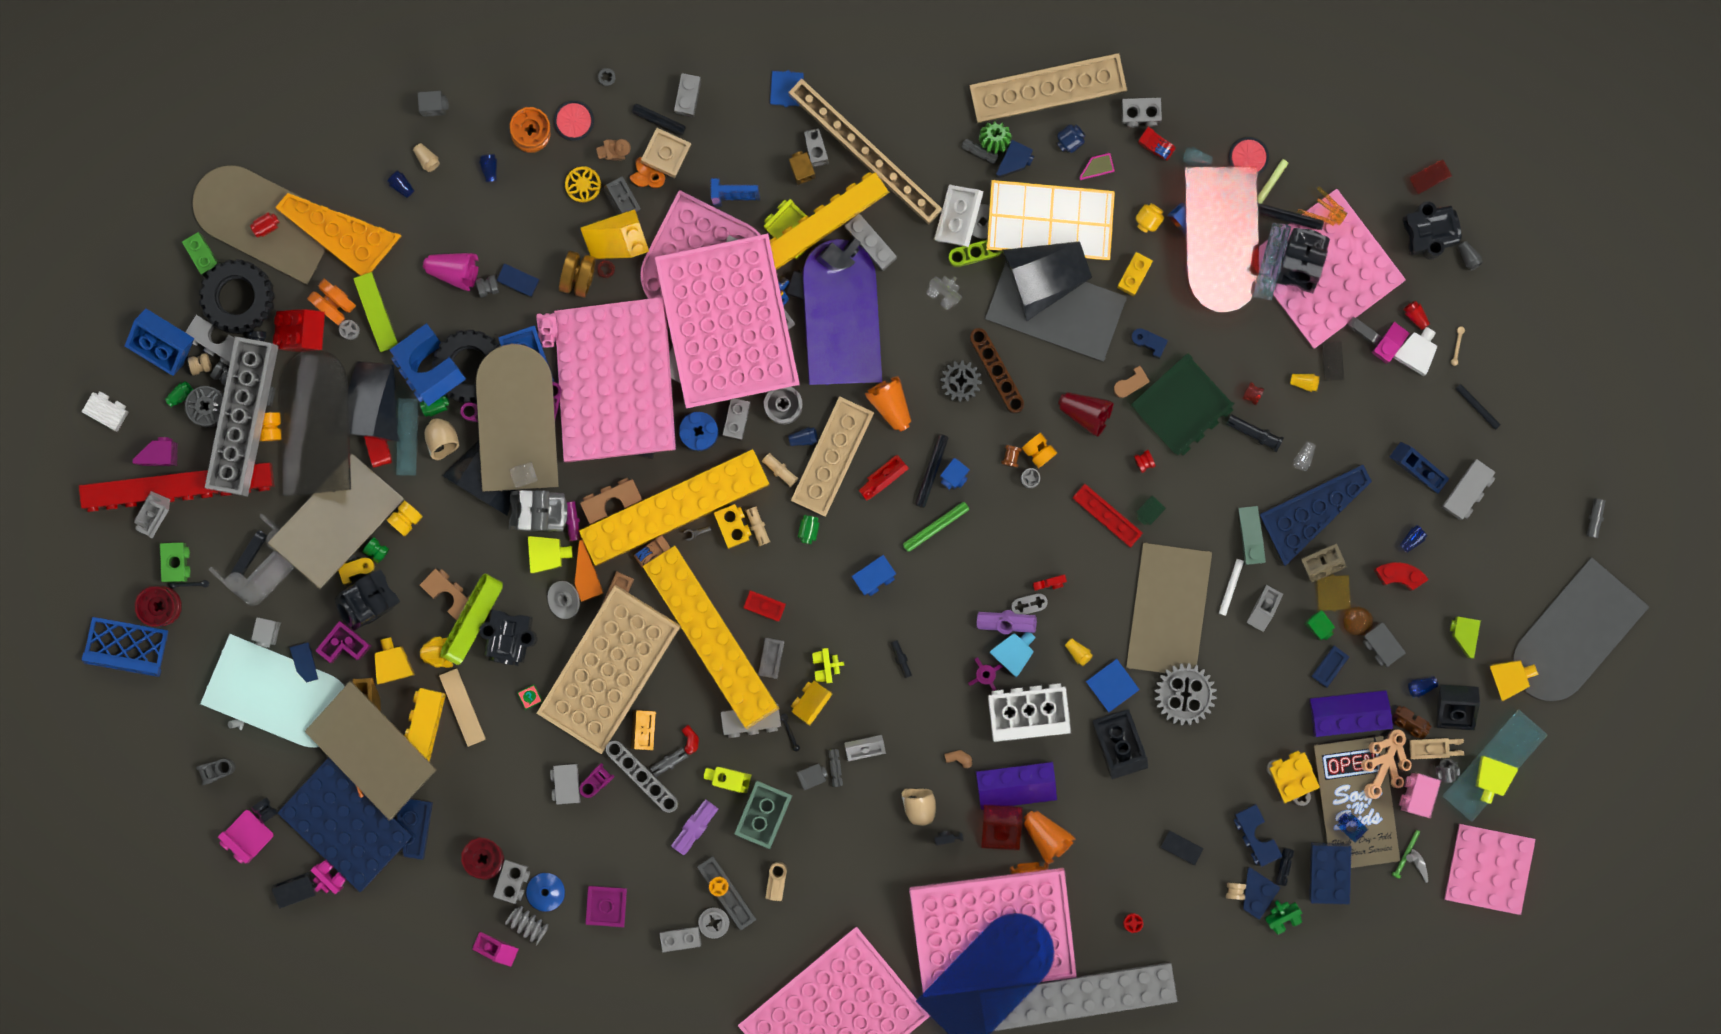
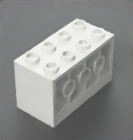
M1061 683L1051 684L1049 689H1042V686L1030 687V691H1023V688L1010 689L1011 693L1004 694L1003 690L991 691L992 695H988L993 742L1071 733L1066 687H1061ZM1046 703L1053 706V710H1050L1049 714L1043 711ZM1026 705H1030V708L1034 709V712H1031V716H1028L1023 711L1026 709ZM1007 707H1011V710L1015 711V714H1012V718H1008V715L1004 714V711H1007Z

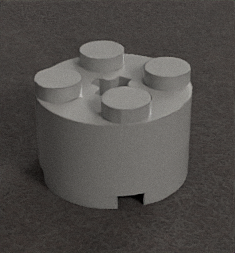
M793 387L769 391L764 399V409L767 416L777 424H790L798 419L802 412V398ZM781 400L789 403L784 410H782V407H778V404H781Z

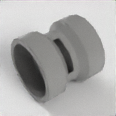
M1026 469L1021 475V482L1027 488H1034L1040 482V474L1036 469Z

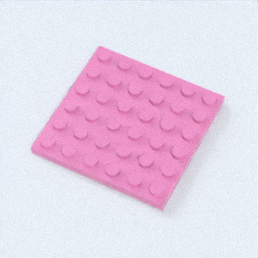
M1335 189L1302 214L1323 220L1324 226L1322 230L1290 223L1245 257L1313 349L1347 325L1353 317L1359 316L1406 280L1338 189ZM1294 228L1311 229L1330 238L1326 261L1313 294L1305 292L1296 286H1285L1276 283L1287 242Z

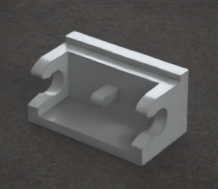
M151 491L134 520V523L137 524L135 529L153 538L169 511L170 499Z

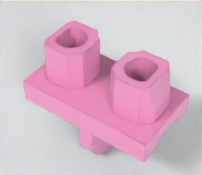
M556 313L537 314L538 335L542 347H554L556 336H558Z

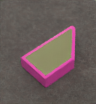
M1107 153L1092 157L1082 172L1080 181L1115 172L1111 154Z

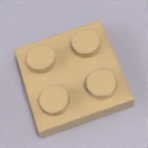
M656 128L640 163L676 178L691 147V143Z

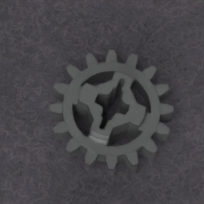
M964 360L961 361L960 365L954 361V367L947 365L949 371H943L942 374L946 377L940 380L945 382V385L941 387L942 389H947L945 395L951 394V400L958 397L959 402L962 401V398L969 401L970 395L976 397L974 391L979 392L980 388L977 385L982 384V381L977 379L981 376V373H975L977 367L972 369L971 362L964 365ZM959 369L956 376L949 377L954 370ZM965 369L968 370L974 378H969L965 374ZM961 373H963V379L967 380V383H963L962 390H960L959 383L956 382V380H959ZM949 384L957 388V393L951 390ZM973 386L969 392L964 394L966 387Z

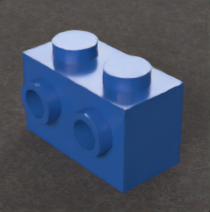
M954 458L940 475L942 479L941 484L949 490L951 487L953 489H956L957 486L961 488L968 479L965 476L970 469Z
M882 555L854 574L852 578L864 596L867 594L872 596L879 591L878 587L884 583L887 586L895 580L893 576L896 575V572L885 556Z

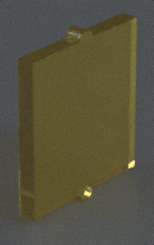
M1332 574L1317 580L1319 610H1333L1336 612L1341 609H1351L1349 575L1335 576Z

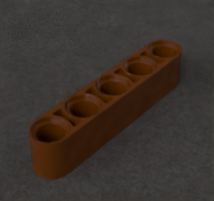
M982 328L974 329L970 335V341L1005 406L1013 414L1020 413L1024 407V400L987 332ZM975 333H982L984 340L976 342L973 338ZM990 349L993 352V357L985 359L982 355L984 350ZM994 366L1002 368L1003 372L1000 376L993 375L992 368ZM1009 383L1012 390L1004 393L1001 390V385ZM1014 399L1021 403V407L1017 410L1012 409L1010 406V402Z

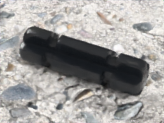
M1283 849V859L1281 858L1279 876H1277L1276 881L1278 885H1287V876H1289L1292 863L1291 858H1293L1294 854L1292 849Z

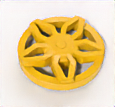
M577 167L567 175L565 189L573 200L586 203L598 196L601 189V180L593 169ZM586 170V171L582 174V177H581V175H580L579 173H577V171ZM590 171L589 177L586 178L585 175ZM573 174L577 175L579 178L575 180ZM593 174L597 178L598 183L595 181H590L592 179ZM571 177L572 181L575 182V184H572L570 187H568L569 179ZM591 184H594L598 187L591 188ZM573 187H576L575 191H570ZM588 190H596L595 194L589 198ZM580 192L581 199L574 197L572 194ZM584 192H586V199L582 195Z

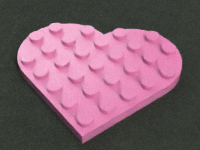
M679 190L642 263L641 283L648 299L663 297L655 257L725 243L729 235L740 240L759 236V232L752 226Z

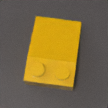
M635 209L581 227L590 256L596 259L632 258L649 252Z
M808 681L802 690L805 692L801 699L797 697L791 705L794 708L791 712L809 725L812 724L832 696L830 691L816 681L812 683Z

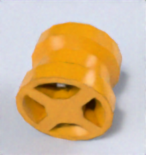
M715 877L710 881L709 890L714 896H722L728 891L729 886L725 878Z

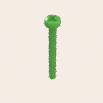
M1415 831L1396 871L1392 872V876L1400 879L1401 875L1399 874L1407 860L1406 856L1410 854L1420 831Z

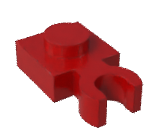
M1064 574L1035 582L1033 586L1035 591L1051 586L1054 590L1064 587L1063 583H1066L1067 580Z

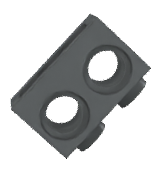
M441 91L418 92L419 112L423 117L446 115V110H449L446 95H443Z

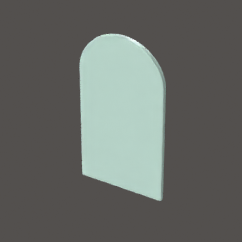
M230 634L200 704L299 745L316 748L319 746L306 734L305 730L345 686L337 678L317 669L318 680L306 683L296 672L293 659Z

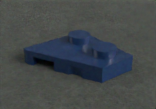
M1249 867L1247 870L1243 909L1260 920L1280 890V887Z

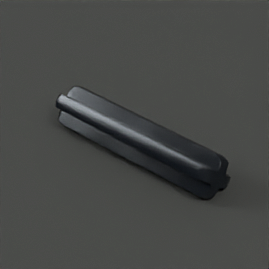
M635 104L632 109L633 114L676 134L683 135L685 132V125L639 104Z

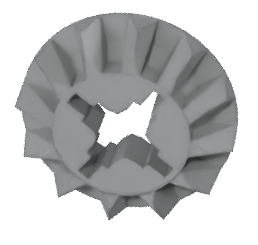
M719 908L705 910L699 918L700 931L708 938L723 936L729 928L727 914ZM710 915H712V917H714L715 920L722 919V921H720V923L717 924L718 931H716V928H714L713 926L706 927V925H708L711 922Z

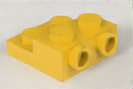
M1296 751L1289 755L1290 759L1285 761L1282 758L1271 763L1272 767L1268 768L1284 803L1320 788L1305 752L1300 754V751Z

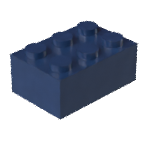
M1311 842L1309 891L1311 903L1350 904L1352 850L1350 844Z

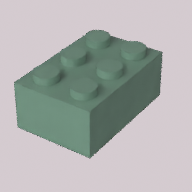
M756 781L734 835L770 849L792 795Z

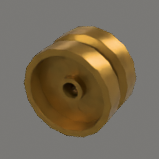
M569 251L564 262L559 291L569 294L575 283V295L586 298L593 280L596 258L585 255L579 265V253Z

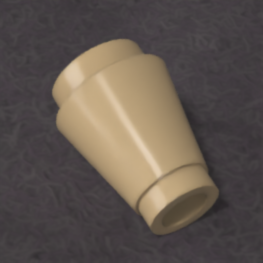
M422 143L414 147L413 151L424 170L431 172L438 167L440 162L434 153Z

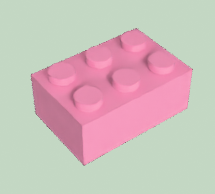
M1411 773V776H1407L1404 785L1407 788L1406 793L1401 795L1399 806H1402L1401 810L1430 818L1440 780Z

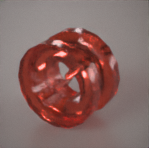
M602 261L598 266V274L603 278H610L615 272L614 264L610 261ZM604 264H608L609 268L612 269L611 273L603 274L601 266L605 267Z

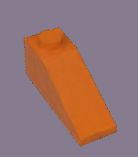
M583 540L579 541L575 575V589L581 602L604 594Z

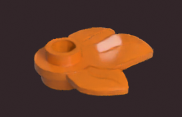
M642 157L637 158L636 168L638 172L631 175L630 180L639 187L649 185L652 188H660L665 183L664 173L640 163ZM654 176L659 177L658 180H653L652 178Z

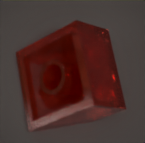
M984 805L981 848L1020 850L1022 807Z

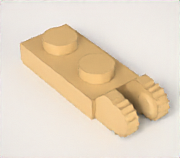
M1464 739L1409 740L1410 759L1450 758V756L1464 755L1462 750L1449 752V744L1459 745L1464 743Z

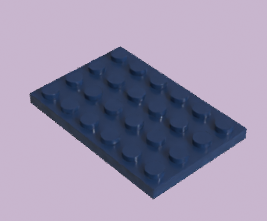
M330 758L319 767L278 812L293 829L327 859L359 892H362L413 837L394 817L389 820L364 793L363 797L360 798L356 785Z

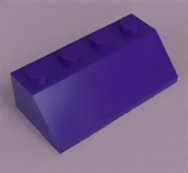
M1387 690L1310 699L1314 737L1393 729Z
M1053 762L976 771L981 810L1057 800Z

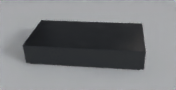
M1170 830L1161 845V848L1193 865H1196L1204 849Z

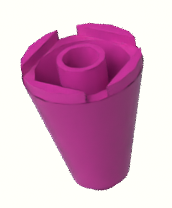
M474 253L429 255L424 260L423 268L431 276L464 291H470L469 287L474 286L478 275L479 267L475 266L478 256Z

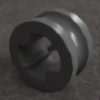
M604 68L599 72L598 80L603 86H610L615 81V73L612 69ZM602 74H611L612 77L610 79L612 80L610 82L607 80L603 81L601 79L603 78Z

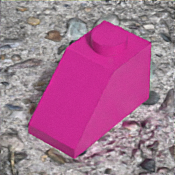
M1394 322L1372 351V354L1388 364L1410 333Z
M479 932L472 950L487 958L510 967L518 952V948L483 932Z

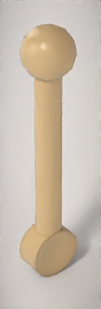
M1464 327L1457 329L1458 338L1454 358L1451 360L1453 366L1458 364L1457 357L1461 337L1465 332Z

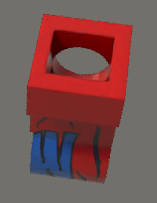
M1149 126L1138 141V144L1165 161L1169 160L1176 149L1174 145L1154 132Z

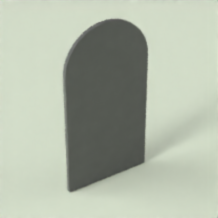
M1591 557L1523 636L1515 649L1513 661L1521 660L1523 667L1535 664L1538 675L1528 678L1530 687L1524 689L1525 692L1545 701H1558L1573 695L1647 611L1649 606Z

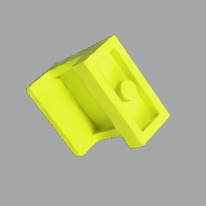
M791 199L788 202L784 200L777 207L779 211L775 215L770 214L764 220L766 223L764 228L777 239L783 236L782 232L790 226L796 227L799 225L798 221L806 216ZM804 252L797 255L795 259L797 260Z

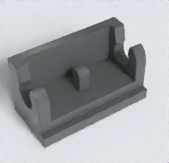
M623 176L605 185L603 190L617 215L634 209L637 214L641 210Z

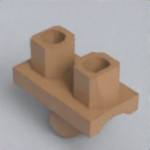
M608 139L603 141L604 146L596 148L599 159L605 158L606 160L622 161L625 160V156L630 152L631 146L624 139L618 141Z

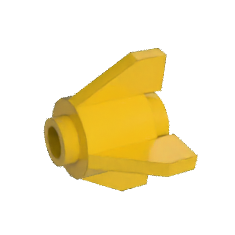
M434 637L425 643L420 649L421 659L434 667H453L452 662L440 656L441 649L447 638Z

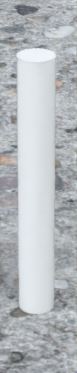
M1236 559L1219 610L1221 615L1226 616L1244 563L1242 560Z

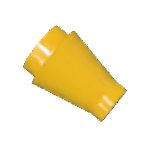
M1292 374L1290 385L1309 392L1317 391L1320 376H1315V374Z
M1073 638L1065 645L1077 664L1084 666L1093 657L1090 653L1091 650Z

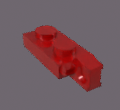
M896 455L867 478L868 482L859 489V492L866 500H869L909 468Z

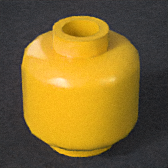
M1152 203L1144 205L1135 217L1139 223L1137 227L1145 233L1148 230L1155 232L1164 220L1163 211Z

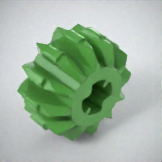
M996 121L993 122V125L987 122L985 127L981 128L979 142H982V148H987V152L993 150L996 155L998 150L1004 152L1005 148L1010 146L1012 135L1009 133V127H1003V122L1000 125Z

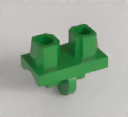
M1277 900L1275 901L1276 907L1270 910L1272 914L1265 917L1270 928H1273L1278 935L1286 930L1284 922L1290 920L1292 926L1302 923L1300 915L1302 912L1296 902L1289 905L1288 902L1280 904Z

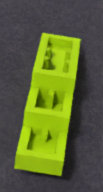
M370 272L353 278L380 352L390 350L398 342L373 273Z

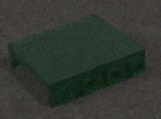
M1187 353L1130 406L1176 456L1179 454L1184 456L1191 449L1189 445L1194 440L1198 443L1206 436L1203 433L1206 429L1212 430L1220 423L1217 419L1222 415L1224 417L1228 416L1234 410L1232 406L1235 403L1227 398L1195 363L1193 357Z

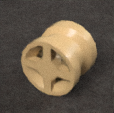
M1227 883L1228 893L1226 898L1245 900L1243 893L1244 889H1246V884Z

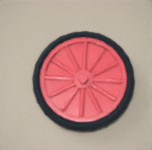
M580 101L565 102L557 109L554 116V126L558 134L571 141L585 138L591 132L594 125V116L591 109Z
M1241 138L1230 149V165L1241 176H1257L1268 165V149L1262 141L1256 138Z

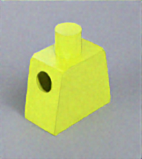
M528 537L530 573L532 574L562 567V558H573L572 546L561 547L560 539Z
M1481 756L1476 779V787L1484 789L1480 800L1491 804L1494 794L1504 796L1518 768Z
M716 767L715 770L706 768L704 773V779L712 781L713 786L740 793L748 792L752 776L751 774L723 767Z

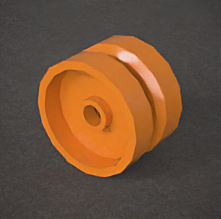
M324 278L319 283L318 288L325 296L322 297L319 293L313 291L307 299L320 311L325 312V315L339 326L345 320V316L338 308L341 307L347 313H351L356 305L347 298L348 295L336 285L333 286Z

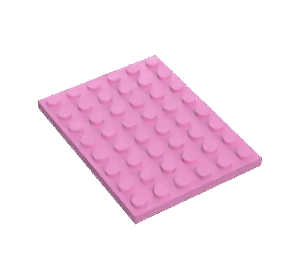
M768 234L655 257L686 408L800 385Z
M663 297L554 311L558 328L556 344L559 385L561 387L560 408L564 462L676 450L667 314Z
M1064 868L910 887L924 997L1077 978Z
M856 926L743 1020L738 1027L744 1034H910L928 1019L930 1014Z

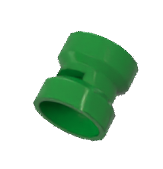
M374 537L366 545L363 553L367 556H373V561L379 564L388 553L389 548L385 545L381 546L379 540Z

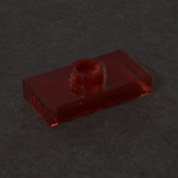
M1441 160L1409 177V180L1417 194H1420L1452 177L1444 160Z

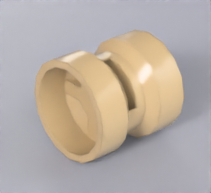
M203 353L199 357H188L190 371L193 376L198 375L202 371H212L208 353Z

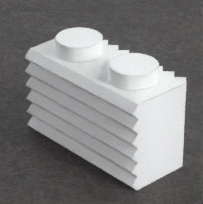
M100 391L98 394L93 392L82 413L118 432L129 413L125 410L126 406L118 401L112 403L108 400L109 396Z

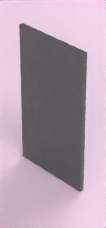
M1005 263L985 319L1104 362L1123 306L1127 301V296L1085 282L1026 321L1011 269L1008 268L1007 263Z

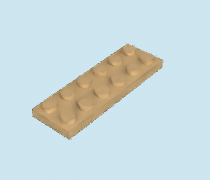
M839 396L791 499L792 502L826 517L874 412Z

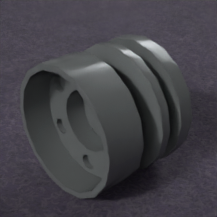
M200 386L192 390L185 402V411L189 419L195 424L206 428L217 427L224 394L210 386ZM204 402H205V403H210V404L208 405L209 410L203 409V408H204V405H203Z

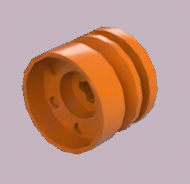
M525 107L518 110L510 122V133L514 145L527 153L542 150L548 144L551 136L550 122L546 114L534 107ZM533 128V133L529 136L527 131Z

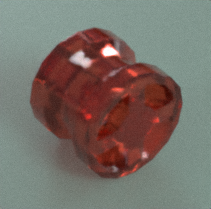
M1250 382L1242 399L1250 400L1252 404L1257 405L1264 388H1258L1254 383Z

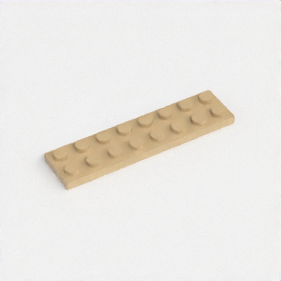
M1119 53L969 86L977 123L1127 91Z

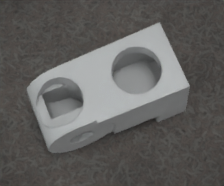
M819 128L805 131L806 145L812 167L829 164Z

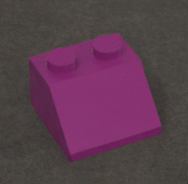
M158 437V441H151L133 459L132 463L138 466H177L178 443L173 442V439L168 437Z

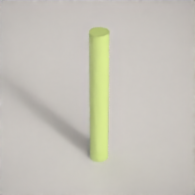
M1281 160L1254 202L1263 203L1289 164L1286 160Z

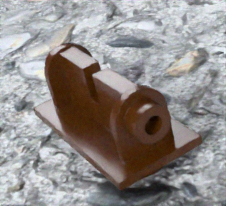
M1404 706L1397 707L1396 713L1392 716V721L1395 725L1408 730L1416 738L1424 739L1432 727L1429 724L1430 722L1420 716L1413 720L1414 712Z

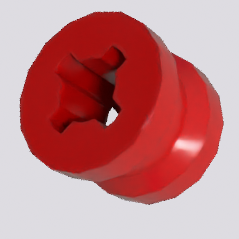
M1149 450L1144 451L1142 455L1137 454L1134 456L1141 473L1145 472L1147 468L1156 467Z
M1130 913L1125 916L1123 924L1127 931L1136 933L1142 929L1143 920L1138 914Z

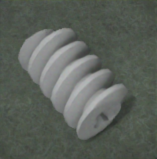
M523 906L518 909L515 908L505 924L507 925L512 922V929L518 926L517 933L524 931V938L531 935L530 942L537 939V946L547 932L548 924L541 926V919L535 922L536 915L529 918L530 911L528 910L522 913Z

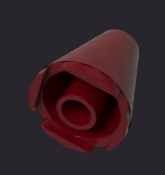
M1067 392L1065 395L1062 394L1058 401L1062 412L1091 434L1098 437L1106 427L1105 422L1107 418L1110 419L1114 403L1110 400Z

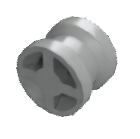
M345 320L339 326V332L345 339L353 340L358 337L360 329L354 321Z

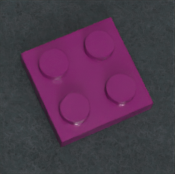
M588 886L586 925L625 927L627 888Z

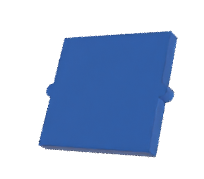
M789 70L786 72L772 71L770 105H784V107L800 106L789 96V91L803 79L804 73L790 72Z

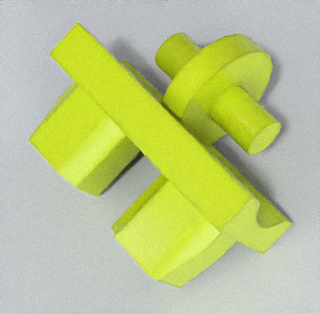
M828 648L812 654L813 664L824 662L825 670L815 671L816 681L833 683L831 667L834 668V674H840L839 666H845L844 662H838V655H832L833 663H830Z

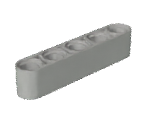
M611 741L607 744L606 753L663 811L670 813L677 809V798L621 742ZM612 744L619 745V754L613 755L610 752ZM627 757L632 758L634 761V765L630 769L626 768L623 764L624 759ZM638 772H646L647 780L645 782L638 781ZM653 785H658L661 788V793L658 796L653 795L650 791ZM667 798L673 799L675 803L672 809H667L664 806V801Z

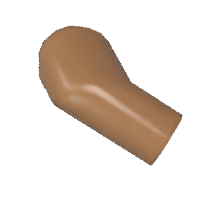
M962 750L944 754L946 763L958 761L964 768L972 766V757Z

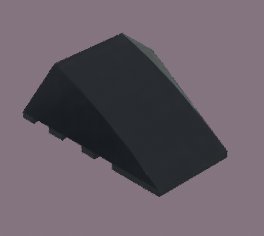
M1080 241L1002 249L1007 266L1013 274L1026 321L1092 278Z
M357 362L329 435L376 437L385 441L400 442L397 432V426L399 425L398 418L396 417L397 400L395 399L394 392L396 385L393 364Z
M478 440L442 476L508 516L511 505L510 492L515 490L482 491L480 443Z

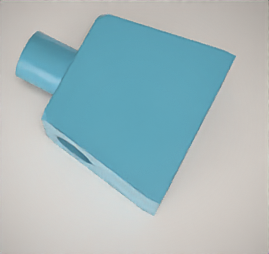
M1025 632L1020 638L1013 633L989 653L1017 677L1034 652L1029 645L1036 637L1031 632Z

